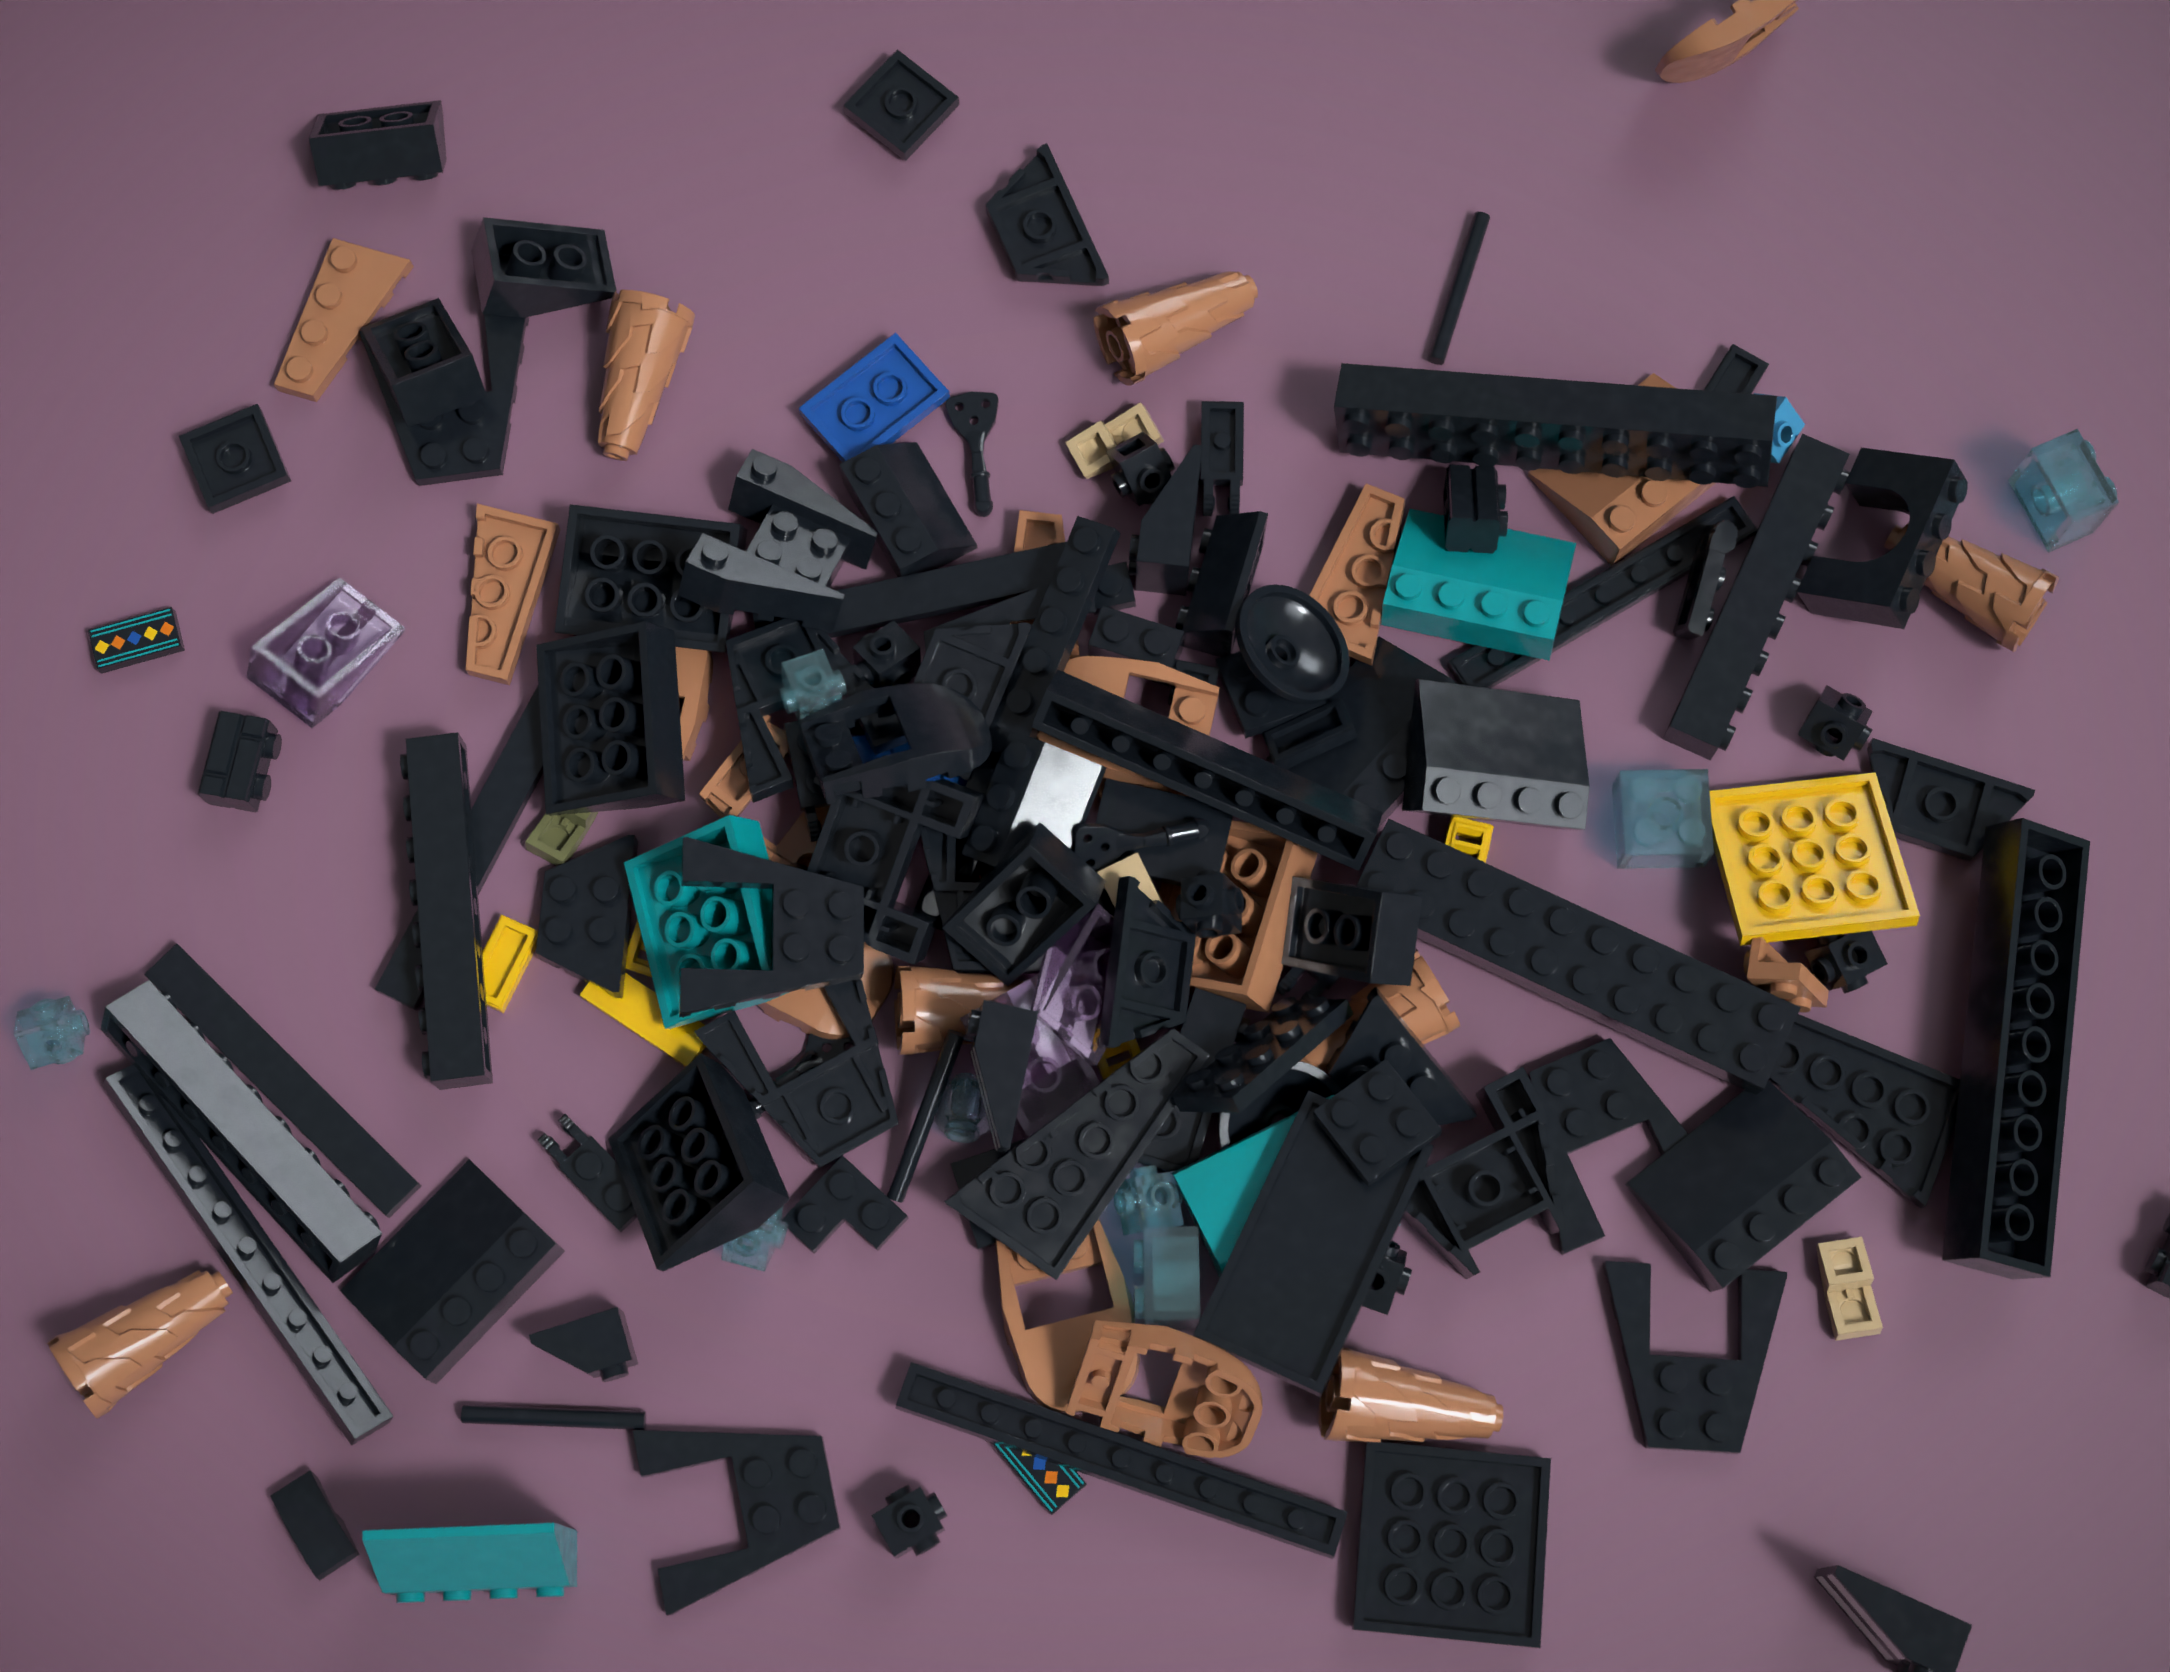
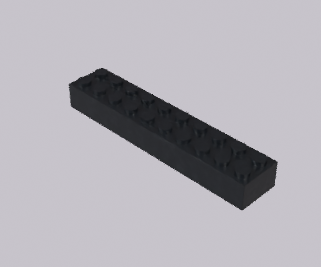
M1341 363L1334 412L1340 452L1358 457L1380 455L1391 456L1397 460L1417 458L1434 460L1443 464L1454 461L1475 463L1482 467L1503 465L1515 466L1529 471L1540 468L1561 470L1568 474L1589 472L1601 473L1614 478L1626 475L1648 477L1654 481L1675 479L1688 480L1701 485L1724 483L1735 484L1741 488H1753L1756 486L1768 487L1777 396Z
M1389 818L1357 883V886L1422 896L1417 938L1755 1095L1765 1089L1801 1009L1797 1005Z
M2025 818L1985 827L1942 1261L2009 1279L2051 1277L2090 841Z

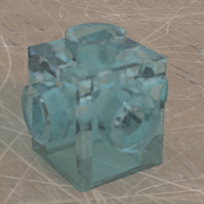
M823 649L782 662V682L784 687L780 688V695L787 713L795 712L799 724L800 719L841 701L842 696L847 694L839 669L832 671Z
M70 996L56 1000L52 998L43 999L36 1002L30 1008L17 1011L14 1036L31 1070L53 1063L65 1064L83 1054L85 1036L90 1034V1027L82 1009L76 1011Z
M1156 1165L1131 1170V1178L1125 1179L1114 1195V1206L1121 1219L1123 1236L1184 1225L1181 1212L1182 1195L1172 1175L1175 1171L1157 1173Z
M784 1205L758 1229L725 1243L721 1260L765 1272L775 1249L782 1248L786 1237L788 1223L781 1221Z

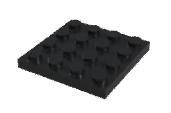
M1365 1442L1352 1630L1540 1648L1551 1458L1388 1442Z

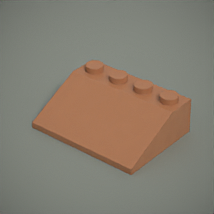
M1654 373L1638 385L1675 388ZM1540 468L1528 472L1527 475L1611 567L1716 484L1701 485L1688 480L1675 479L1654 481L1648 477L1626 475L1614 478L1601 473L1589 472L1568 474L1561 470Z
M1232 820L1220 872L1224 873L1242 891L1244 899L1242 933L1223 935L1216 938H1199L1196 935L1189 994L1193 995L1195 988L1245 1003L1246 1009L1269 1013L1283 968L1282 956L1293 876L1311 877L1317 852L1251 823ZM1162 882L1159 895L1164 905L1171 911L1173 918L1182 922L1176 911V898L1181 894V886Z

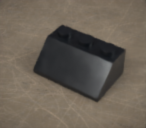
M441 100L319 114L309 136L319 187L331 185L334 190L352 188L356 185V182L372 181L374 185L391 184L397 181L398 177L413 176L415 180L433 179L438 176V173L443 172L447 160Z
M917 442L876 445L839 464L844 486L866 524L878 532L876 541L897 577L939 569L978 548Z
M1255 511L1217 515L1213 529H1204L1198 552L1205 554L1201 568L1193 566L1187 586V591L1192 592L1193 596L1189 607L1181 606L1175 629L1184 631L1183 647L1218 657L1232 654L1236 640L1235 621L1237 611L1242 602L1249 596L1264 546L1268 513Z
M1010 730L962 854L995 868L1006 854L1039 822L1073 850L1074 828L1076 825L1086 822L1106 767L1046 742Z

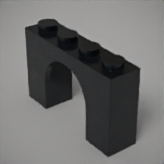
M1861 447L1845 484L1859 506L1899 511L1910 515L1907 531L1892 550L1873 560L1852 562L1812 556L1797 593L1811 614L1905 629L1910 615L1918 607L1919 594L1925 580L1934 571L1936 555L1942 541L1947 539L1950 534L1952 519L1959 503H1962L1966 497L1968 482L1955 459Z

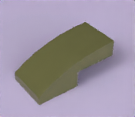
M599 812L552 816L545 813L525 841L526 850L555 866L570 861Z

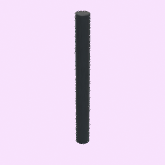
M1480 211L1474 213L1428 360L1433 364L1443 365L1490 221V216L1487 213Z
M948 1030L887 1193V1197L896 1202H904L965 1037L960 1032Z
M463 1405L461 1411V1422L469 1424L645 1430L647 1419L646 1412L484 1405Z

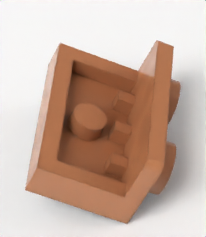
M1763 937L1752 939L1751 950H1747L1744 956V972L1747 979L1755 987L1801 1007L1799 1012H1809L1811 1007L1827 1008L1829 990L1802 963H1788L1769 943H1766Z

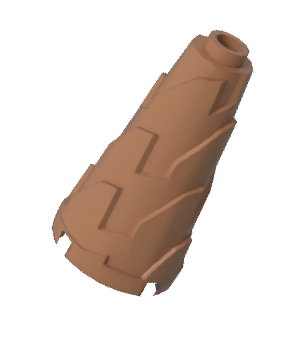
M1226 271L1188 285L1185 282L1152 294L1146 292L1122 301L1113 300L1099 306L1095 311L1100 315L1093 317L1097 341L1108 365L1116 361L1119 362L1122 370L1115 372L1114 375L1122 383L1131 386L1141 382L1146 376L1181 358V353L1211 338V333L1245 316L1243 312L1253 307L1254 299L1258 296L1256 284L1249 275L1244 276L1239 271Z
M620 290L619 294L616 291L613 294L606 332L609 333L603 365L606 368L599 405L601 420L598 436V445L604 448L603 455L609 458L627 461L629 455H637L648 424H653L664 388L669 386L680 352L684 353L694 324V312L681 303L678 304L677 312L675 313L668 307L669 298L636 290Z
M1909 523L1904 527L1896 525L1888 536L1884 547L1892 550L1905 535ZM1948 536L1947 539L1942 541L1936 555L1934 571L1926 578L1924 585L1933 590V595L1966 615L1964 619L1996 639L1997 644L2015 652L2017 646L2023 643L2048 602L2043 599V596L2047 591L2053 594L2059 576L2043 568L2040 570L2006 554L2001 553V555H1998L1964 539L1960 542Z
M1415 949L1411 986L1371 983L1351 997L1352 1000L1349 1002L1354 1015L1301 1061L1312 1064L1328 1074L1327 1064L1336 1049L1343 1045L1348 1028L1353 1020L1357 1021L1368 1003L1367 996L1375 987L1378 988L1423 1045L1454 1031L1461 1025L1455 1011L1450 1013L1446 1004L1450 1001L1423 956H1420L1418 950Z
M897 966L894 989H901V992H898L897 1000H894L896 1044L899 1055H914L916 1053L941 1050L948 1030H954L965 1035L969 1018L968 1014L971 1013L972 1009L980 1008L984 1000L1013 1006L1007 992L1026 981L1016 979L1007 986L995 975L960 973L940 968ZM1032 983L1041 999L1044 984ZM1064 993L1056 1027L1059 1026L1060 1020L1068 1018L1067 993ZM965 1040L962 1045L972 1044V1042Z
M198 1270L171 1286L156 1290L127 1306L120 1305L73 1331L59 1334L47 1342L75 1390L85 1397L84 1403L95 1418L98 1419L108 1413L120 1399L163 1366L164 1361L189 1343L201 1329L226 1311L224 1307L229 1304L226 1298L233 1294L219 1271L210 1275L207 1270L202 1273Z
M1343 1348L1329 1378L1327 1390L1324 1389L1319 1400L1320 1435L1325 1437L1323 1440L1381 1442L1382 1439L1424 1442L1425 1439H1488L1493 1431H1500L1503 1422L1502 1404H1497L1496 1398L1491 1394L1441 1379L1438 1375L1431 1372L1399 1366L1393 1360L1353 1351L1349 1348Z

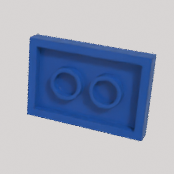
M895 332L798 409L801 417L842 462H845L876 445L892 444L950 398V393Z

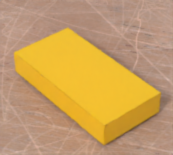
M504 915L500 916L483 949L487 1006L503 1014L536 950L538 930Z

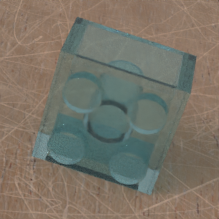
M2078 428L2033 447L2008 480L2048 553L2093 534L2119 503L2113 481L2109 477L2104 476L2096 462V453L2089 441L2083 439Z
M1708 769L1620 770L1612 784L1617 869L1705 867L1714 854Z
M1198 1226L1143 1227L1142 1239L1133 1241V1273H1142V1285L1134 1286V1319H1143V1324L1167 1326L1175 1330H1195L1200 1321Z

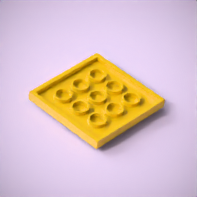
M1876 772L1703 792L1701 802L1740 946L1751 945L1752 939L1756 937H1763L1766 943L1917 926L1920 914Z

